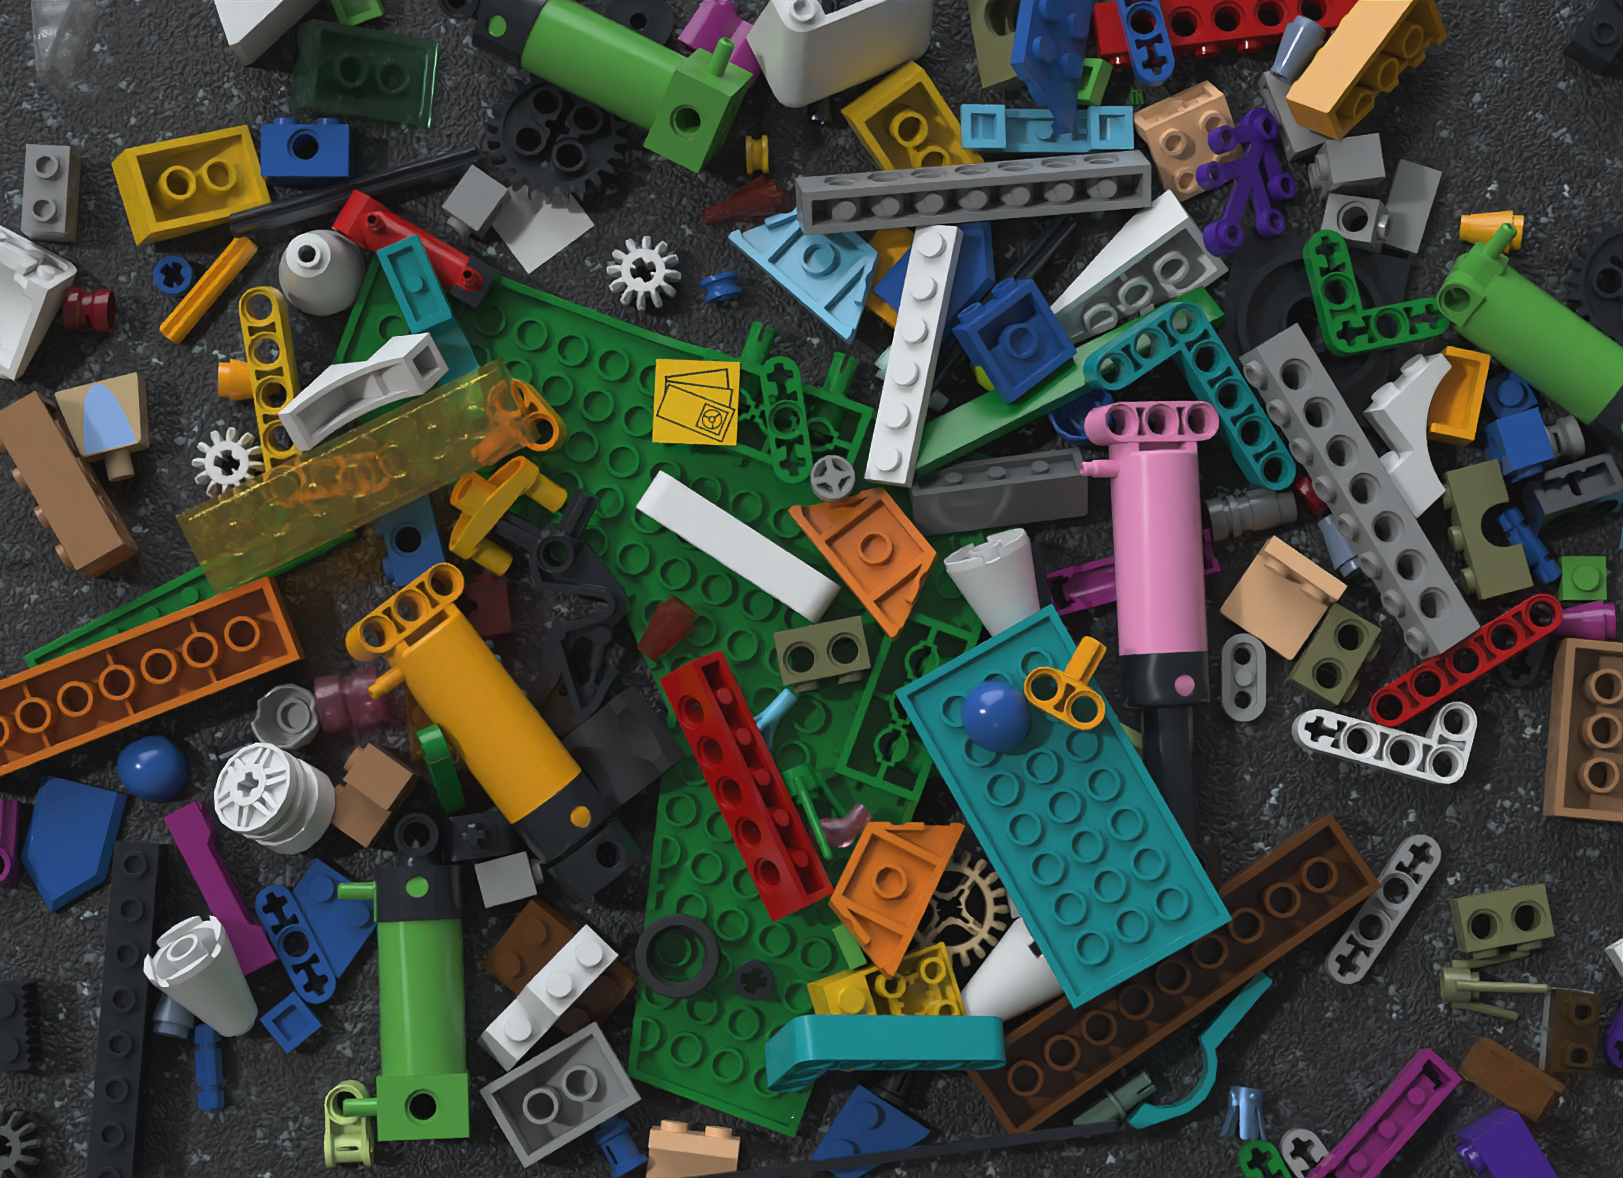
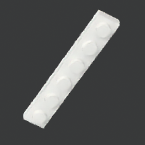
M945 225L916 226L864 477L869 482L909 488L912 486L963 237V231L958 227Z

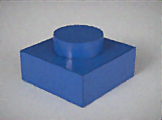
M1509 370L1485 383L1482 400L1494 421L1523 412L1538 403L1529 385Z
M297 991L292 992L260 1019L287 1054L291 1053L324 1026L323 1022L306 1001L300 997Z

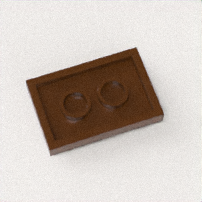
M535 895L481 963V966L515 994L519 995L524 987L580 930ZM615 959L554 1025L568 1037L595 1021L601 1028L639 978Z

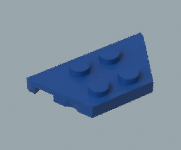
M1021 0L1010 65L1019 79L1026 83L1029 94L1036 105H1047L1055 118L1051 125L1053 131L1058 135L1072 133L1094 0Z

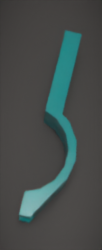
M414 234L377 250V256L412 335L429 333L449 369L438 380L446 404L447 415L456 435L466 431L464 424L486 415L488 421L497 418V412L492 406L491 395L475 353L451 309L419 234Z
M1260 971L1242 983L1195 1036L1202 1049L1203 1069L1198 1084L1187 1097L1173 1104L1152 1105L1140 1101L1125 1119L1138 1130L1188 1113L1205 1100L1216 1078L1218 1060L1215 1049L1273 981Z

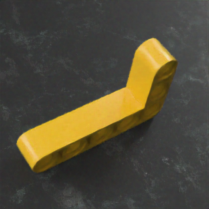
M260 286L247 290L239 301V315L267 482L271 494L282 502L292 503L374 491L392 484L401 472V462L397 454L386 447L312 457L311 450L298 451L294 443L290 449H284L276 443L275 432L279 426H284L277 414L301 393L287 304L284 295L272 286ZM259 294L267 296L272 303V312L266 319L259 317L253 309V302ZM266 338L274 340L279 346L280 355L275 362L265 360L260 352V346ZM273 382L282 384L286 389L287 399L282 406H277L269 400L268 388ZM372 457L382 458L387 463L388 475L384 480H378L369 473L368 463ZM329 463H335L344 470L345 480L341 486H334L327 481L325 469ZM285 470H293L299 474L301 488L298 492H291L283 486L282 475Z

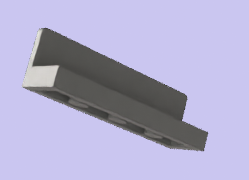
M1077 447L945 464L919 478L914 472L911 488L907 487L913 509V525L922 536H931L1085 516L1088 513V476H1083L1080 473V465L1084 462L1080 449Z

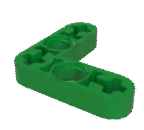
M1321 230L1316 232L1305 243L1303 259L1323 340L1327 349L1332 354L1338 357H1350L1429 341L1444 333L1449 327L1451 320L1439 311L1437 298H1422L1363 310L1344 238L1333 230ZM1322 241L1326 248L1332 247L1334 250V254L1328 258L1330 271L1337 267L1340 272H1332L1324 277H1321L1320 273L1328 268L1326 257L1321 254L1317 255L1315 251L1322 244ZM1336 282L1344 288L1346 299L1343 304L1335 305L1327 300L1325 296L1327 283ZM1425 310L1428 315H1436L1437 322L1431 328L1428 323L1415 324L1411 328L1409 327V320L1418 318L1425 313ZM1388 316L1396 322L1398 332L1395 338L1387 339L1379 334L1377 330L1379 317ZM1343 325L1346 332L1358 331L1365 326V335L1354 338L1349 342V346L1346 340H1338L1337 333L1343 329Z

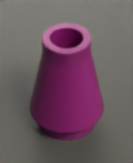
M1602 599L1563 609L1561 623L1552 636L1596 641L1615 639V605L1604 604ZM1551 610V623H1553V622H1554V614H1553V611Z

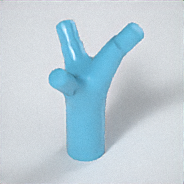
M787 688L763 712L754 717L759 731L764 733V742L768 749L773 748V735L781 718L798 701V698Z

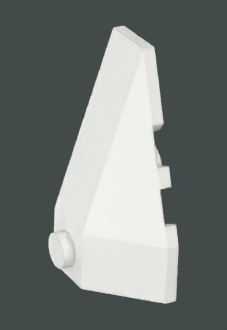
M1169 189L1151 202V207H1144L1137 212L1050 308L1071 343L1075 344L1114 328L1119 319L1137 312L1142 316L1154 310V305L1174 297L1178 298L1200 286L1205 288L1226 273L1228 268L1220 257H1215L1207 251L1203 242V233Z

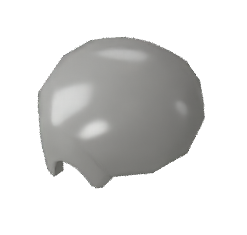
M296 684L278 685L257 701L256 717L251 722L252 730L260 743L273 744L283 751L299 750L310 744L317 735L321 723V706L310 690Z

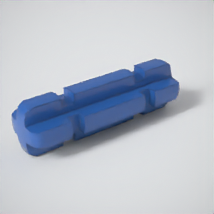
M1515 505L1510 506L1496 516V522L1503 532L1508 531L1511 535L1508 539L1512 545L1522 543L1528 567L1532 565L1534 568L1532 573L1541 585H1547L1557 579L1562 574V570L1554 558H1548L1547 554H1549V551L1540 538L1536 537L1530 524H1524L1523 520L1525 517L1519 508Z
M206 1023L198 1024L193 1029L194 1044L199 1043V1050H195L197 1086H201L202 1092H197L198 1108L202 1111L220 1110L225 1105L224 1090H219V1084H223L221 1048H217L216 1042L221 1041L220 1033Z

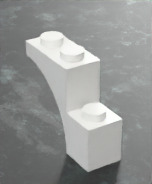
M429 333L392 337L367 361L330 365L277 415L297 450H311L321 440L341 426L375 408L403 398L423 395L449 369Z
M1442 353L1425 357L1422 354H1418L1408 360L1400 369L1403 374L1394 383L1389 382L1380 387L1371 397L1374 402L1362 412L1391 450L1379 459L1415 519L1446 491L1433 469L1426 439V424L1430 402L1438 384L1452 367Z
M586 924L524 987L517 998L487 1027L476 1042L509 1072L618 957V954Z

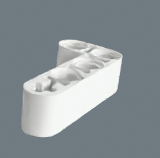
M1451 702L1440 705L1433 711L1424 738L1333 712L1314 709L1301 713L1295 718L1291 733L1298 746L1306 750L1426 783L1444 785L1458 781L1466 770L1477 727V717L1475 711L1463 702ZM1449 710L1458 712L1462 717L1463 727L1457 734H1452L1445 729L1443 723L1444 716ZM1317 719V725L1320 729L1327 731L1337 730L1334 738L1319 736L1315 737L1312 741L1310 740L1311 733L1304 730L1305 724L1312 723ZM1353 729L1362 731L1367 739V746L1361 754L1352 752L1347 745V736ZM1395 741L1405 743L1409 749V759L1404 765L1394 763L1390 757V747ZM1439 752L1446 754L1452 762V769L1446 777L1437 775L1432 766L1433 759Z

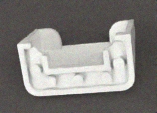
M770 0L747 34L746 39L778 101L787 107L799 108L899 68L908 60L914 62L920 58L930 45L934 0H863L828 15H825L817 0Z
M0 226V378L15 380L26 371L64 301L67 287L72 286L77 269L68 260Z

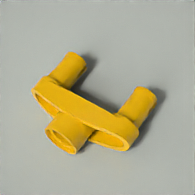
M524 456L513 458L497 470L488 480L474 471L467 472L455 485L450 497V503L461 510L462 513L452 530L449 550L463 559L471 558L497 576L503 575L512 563V553L488 539L485 535L499 521L519 495L525 494L552 513H555L564 504L567 498V490L540 473L539 467Z

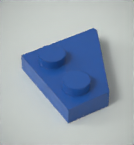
M316 858L292 894L334 975L339 979L344 975L377 928V922H374V900L340 901L338 899V885L340 883L354 882L322 859Z
M858 1083L810 1159L817 1160L907 1148L927 1137L930 1129ZM880 1164L827 1171L838 1178H858Z

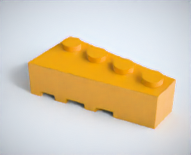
M1358 0L1349 14L1342 18L1339 27L1324 47L1318 50L1314 60L1300 79L1293 83L1285 97L1296 124L1336 140L1343 138L1374 108L1375 97L1381 91L1390 93L1399 84L1398 75L1407 66L1416 68L1426 58L1424 50L1431 43L1439 46L1448 37L1435 1Z

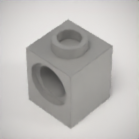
M472 164L442 206L445 214L450 217L446 224L466 238L473 233L482 240L512 198L509 190Z
M1329 193L1321 230L1338 232L1344 238L1349 248L1380 253L1383 241H1388L1391 234L1392 216L1389 215V210L1380 200ZM1359 216H1368L1367 224L1362 230L1350 232V226L1354 219Z
M529 851L474 865L485 908L541 894L538 885L545 883L542 865L537 858L531 859Z

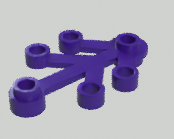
M1255 108L1247 112L1240 121L1239 127L1231 128L1228 125H1224L1211 130L1208 134V145L1213 153L1221 155L1233 151L1238 144H1244L1246 148L1242 158L1222 164L1211 161L1200 165L1196 170V181L1200 188L1206 191L1218 188L1225 181L1235 178L1222 220L1208 224L1203 231L1205 248L1215 257L1234 253L1243 243L1244 234L1239 224L1249 195L1256 215V229L1261 236L1269 238L1281 234L1285 228V220L1282 213L1277 209H1271L1259 170L1260 160H1262L1269 180L1267 191L1272 200L1281 202L1293 198L1297 188L1294 178L1290 174L1282 172L1275 149L1279 138L1278 123L1274 116L1264 108Z

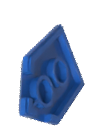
M991 222L945 225L960 228L963 231V237L940 346L953 332L951 329L961 323L957 317L958 314L968 306L979 302L995 284ZM912 246L872 290L873 294L897 314L901 303Z
M42 774L20 861L51 913L107 880L114 853V844L118 838L129 795Z

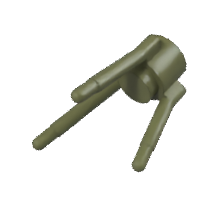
M1510 950L1501 952L1497 956L1480 959L1452 960V967L1441 968L1440 995L1442 1002H1451L1452 1009H1468L1510 1020H1517L1519 1014L1470 999H1478L1480 991L1547 993L1550 988L1547 984L1480 981L1479 972L1470 971V969L1527 957L1530 954L1529 950Z

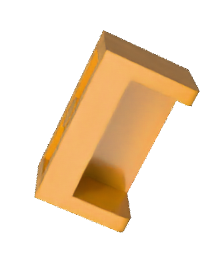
M1447 346L1440 353L1444 355L1452 367L1438 384L1430 402L1426 424V439L1464 447L1474 441L1491 355Z

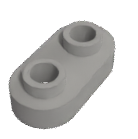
M1237 634L1229 638L1223 644L1220 651V705L1224 714L1236 722H1248L1257 718L1263 712L1266 705V652L1261 641L1250 634ZM1239 648L1245 649L1249 654V661L1245 665L1238 664L1234 659V653ZM1238 692H1243L1249 697V705L1245 709L1237 707L1234 702V697Z

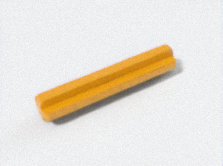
M246 236L234 238L162 323L159 329L160 332L175 344L180 343L254 256L258 249L256 244Z

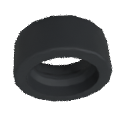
M684 913L665 915L650 923L640 935L635 950L636 968L644 984L656 994L671 999L688 998L706 989L716 977L721 962L720 943L712 928L700 918ZM682 929L691 932L700 940L704 948L705 959L702 969L694 978L686 982L675 983L664 979L657 973L652 961V951L655 942L662 934L670 930Z

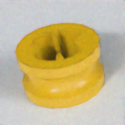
M762 135L759 140L746 136L747 175L753 174L757 169L762 170L763 174H769L767 135Z

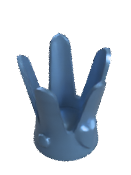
M1250 1074L1246 1078V1087L1230 1086L1228 1097L1229 1110L1220 1137L1225 1136L1229 1138L1234 1134L1240 1116V1137L1244 1140L1249 1138L1258 1139L1260 1128L1261 1138L1263 1142H1266L1262 1114L1265 1090L1250 1088Z

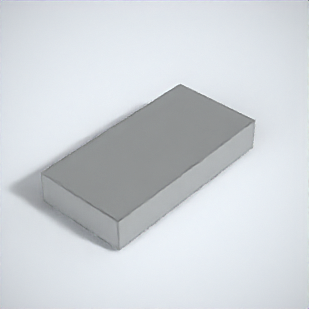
M1403 159L1398 161L1385 203V207L1389 210V215L1392 216V230L1388 241H1383V247L1412 256L1417 254L1441 178V171Z

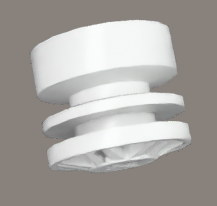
M269 743L249 745L232 756L219 774L214 791L215 810L224 825L281 854L293 855L310 848L326 831L331 823L335 808L334 787L326 774Z

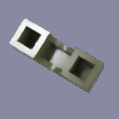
M967 0L971 19V31L974 36L978 59V72L983 89L1012 91L1026 86V83L1019 79L1010 65L1016 32L1012 17L1014 8L1019 0Z
M1498 459L1452 470L1439 476V481L1446 491L1438 498V502L1443 511L1448 509L1452 527H1448V537L1455 553L1460 552L1464 569H1460V580L1466 595L1472 594L1475 603L1534 586L1522 543L1509 547H1497L1489 543L1481 531V519L1486 510L1509 501Z

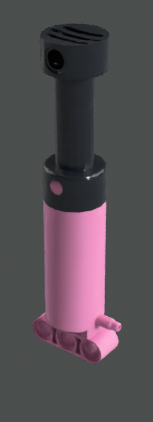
M1204 401L1113 403L1091 410L1085 418L1084 424L1086 435L1090 441L1096 445L1109 446V460L1083 462L1080 465V473L1083 476H1092L1093 478L1110 477L1122 705L1124 708H1140L1143 764L1214 888H1220L1219 843L1201 842L1193 708V705H1207L1211 701L1197 442L1210 439L1215 435L1219 428V416L1215 408ZM1189 414L1192 415L1195 421L1194 432L1188 425ZM1109 415L1115 420V433H1112L1108 427ZM1149 415L1154 418L1156 423L1154 433L1148 425Z

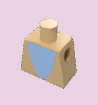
M134 372L55 392L56 400L81 457L88 462L104 460L110 482L134 477L135 473L130 453L147 449L150 445L145 378Z

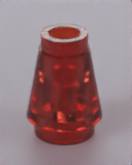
M671 595L666 602L661 600L641 640L636 645L637 648L646 657L657 662L661 656H664L695 629L694 622L698 619L699 615L687 603L675 595Z

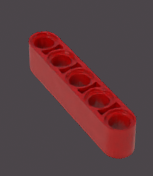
M1548 594L1534 595L1479 628L1442 654L1430 658L1381 688L1373 695L1370 701L1372 721L1380 726L1397 729L1549 637L1558 629L1563 618V609L1560 602ZM1536 605H1545L1553 611L1554 622L1549 626L1539 627L1530 620L1529 611ZM1507 628L1514 633L1516 644L1509 650L1497 649L1492 644L1491 634L1496 629ZM1461 651L1473 653L1478 660L1477 669L1469 674L1458 672L1453 665L1454 656ZM1424 674L1435 676L1440 683L1439 692L1431 697L1420 695L1414 686L1416 679ZM1393 697L1401 703L1403 711L1397 719L1385 720L1379 716L1376 708L1382 699Z

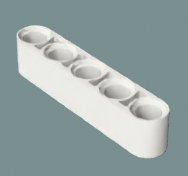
M661 470L636 506L637 509L815 624L819 623L841 589L838 584Z

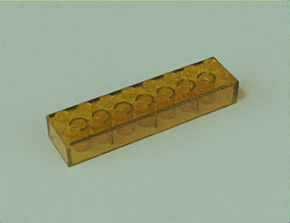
M502 357L212 497L175 517L215 596H218L532 444L541 435Z

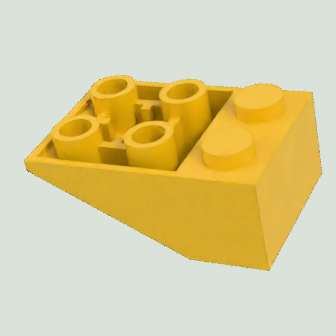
M944 942L905 952L892 980L885 978L877 966L870 962L855 969H847L806 984L816 1015L967 1016Z

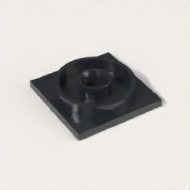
M1241 224L1244 239L1238 250L1233 253L1222 306V312L1225 314V324L1218 327L1217 335L1260 406L1266 408L1267 404L1258 389L1253 387L1246 379L1243 371L1244 366L1239 357L1289 328L1290 317L1296 308L1308 304L1315 305L1303 259V248L1309 239L1284 233L1265 238L1258 233L1256 227ZM1322 242L1315 249L1317 255L1321 254L1326 257L1328 264V258L1334 254L1333 248H1326ZM1347 247L1362 309L1368 310L1403 303L1411 261ZM1328 264V268L1320 274L1321 277H1324L1332 272H1340L1337 267L1330 271ZM1330 282L1325 287V296L1329 302L1335 305H1341L1345 302L1346 292L1340 284ZM1388 316L1379 317L1377 321L1379 334L1387 339L1395 338L1398 328L1396 322ZM1343 325V329L1337 333L1338 340H1346L1349 346V342L1354 338L1365 335V326L1358 331L1346 332ZM1324 342L1311 346L1360 428L1376 431L1362 412L1374 402L1371 399L1372 395L1387 382L1393 348L1350 357H1338L1327 349ZM1283 372V382L1288 388L1292 389L1290 377ZM1224 385L1218 393V398L1231 401L1232 392L1227 385ZM1306 410L1305 417L1314 419L1313 415Z

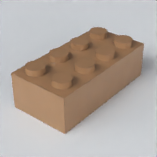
M33 391L0 410V452L3 455L8 453L17 466V468L12 470L16 482L24 493L30 491L39 506L33 508L41 525L46 531L52 529L61 544L55 548L68 569L74 568L78 573L81 572L96 578L141 552L92 466L81 457L68 425L55 402L39 392Z
M1565 638L1555 642L1542 816L1623 824V643Z

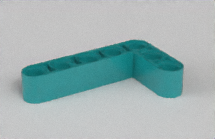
M1174 302L1163 305L1086 358L1083 365V375L1091 387L1098 390H1119L1172 356L1197 399L1208 402L1217 411L1219 416V428L1217 431L1251 485L1260 489L1282 490L1293 482L1296 475V465L1206 315L1198 305L1191 302ZM1179 310L1185 314L1187 319V326L1181 334L1173 327V317ZM1143 334L1151 342V351L1145 358L1141 357L1137 351V341ZM1202 347L1205 348L1210 357L1208 367L1203 371L1197 367L1195 362L1196 354ZM1107 358L1111 359L1116 367L1114 378L1109 382H1106L1100 373V367ZM1224 385H1227L1232 392V400L1224 408L1218 400V393ZM1247 422H1250L1254 428V437L1246 445L1241 438V430ZM1272 458L1277 466V472L1275 477L1268 481L1264 476V466Z
M805 1015L790 1020L764 1045L767 1090L780 1093L803 1090L827 1070H991L1001 1068L1007 1064L1003 1019L997 1016Z

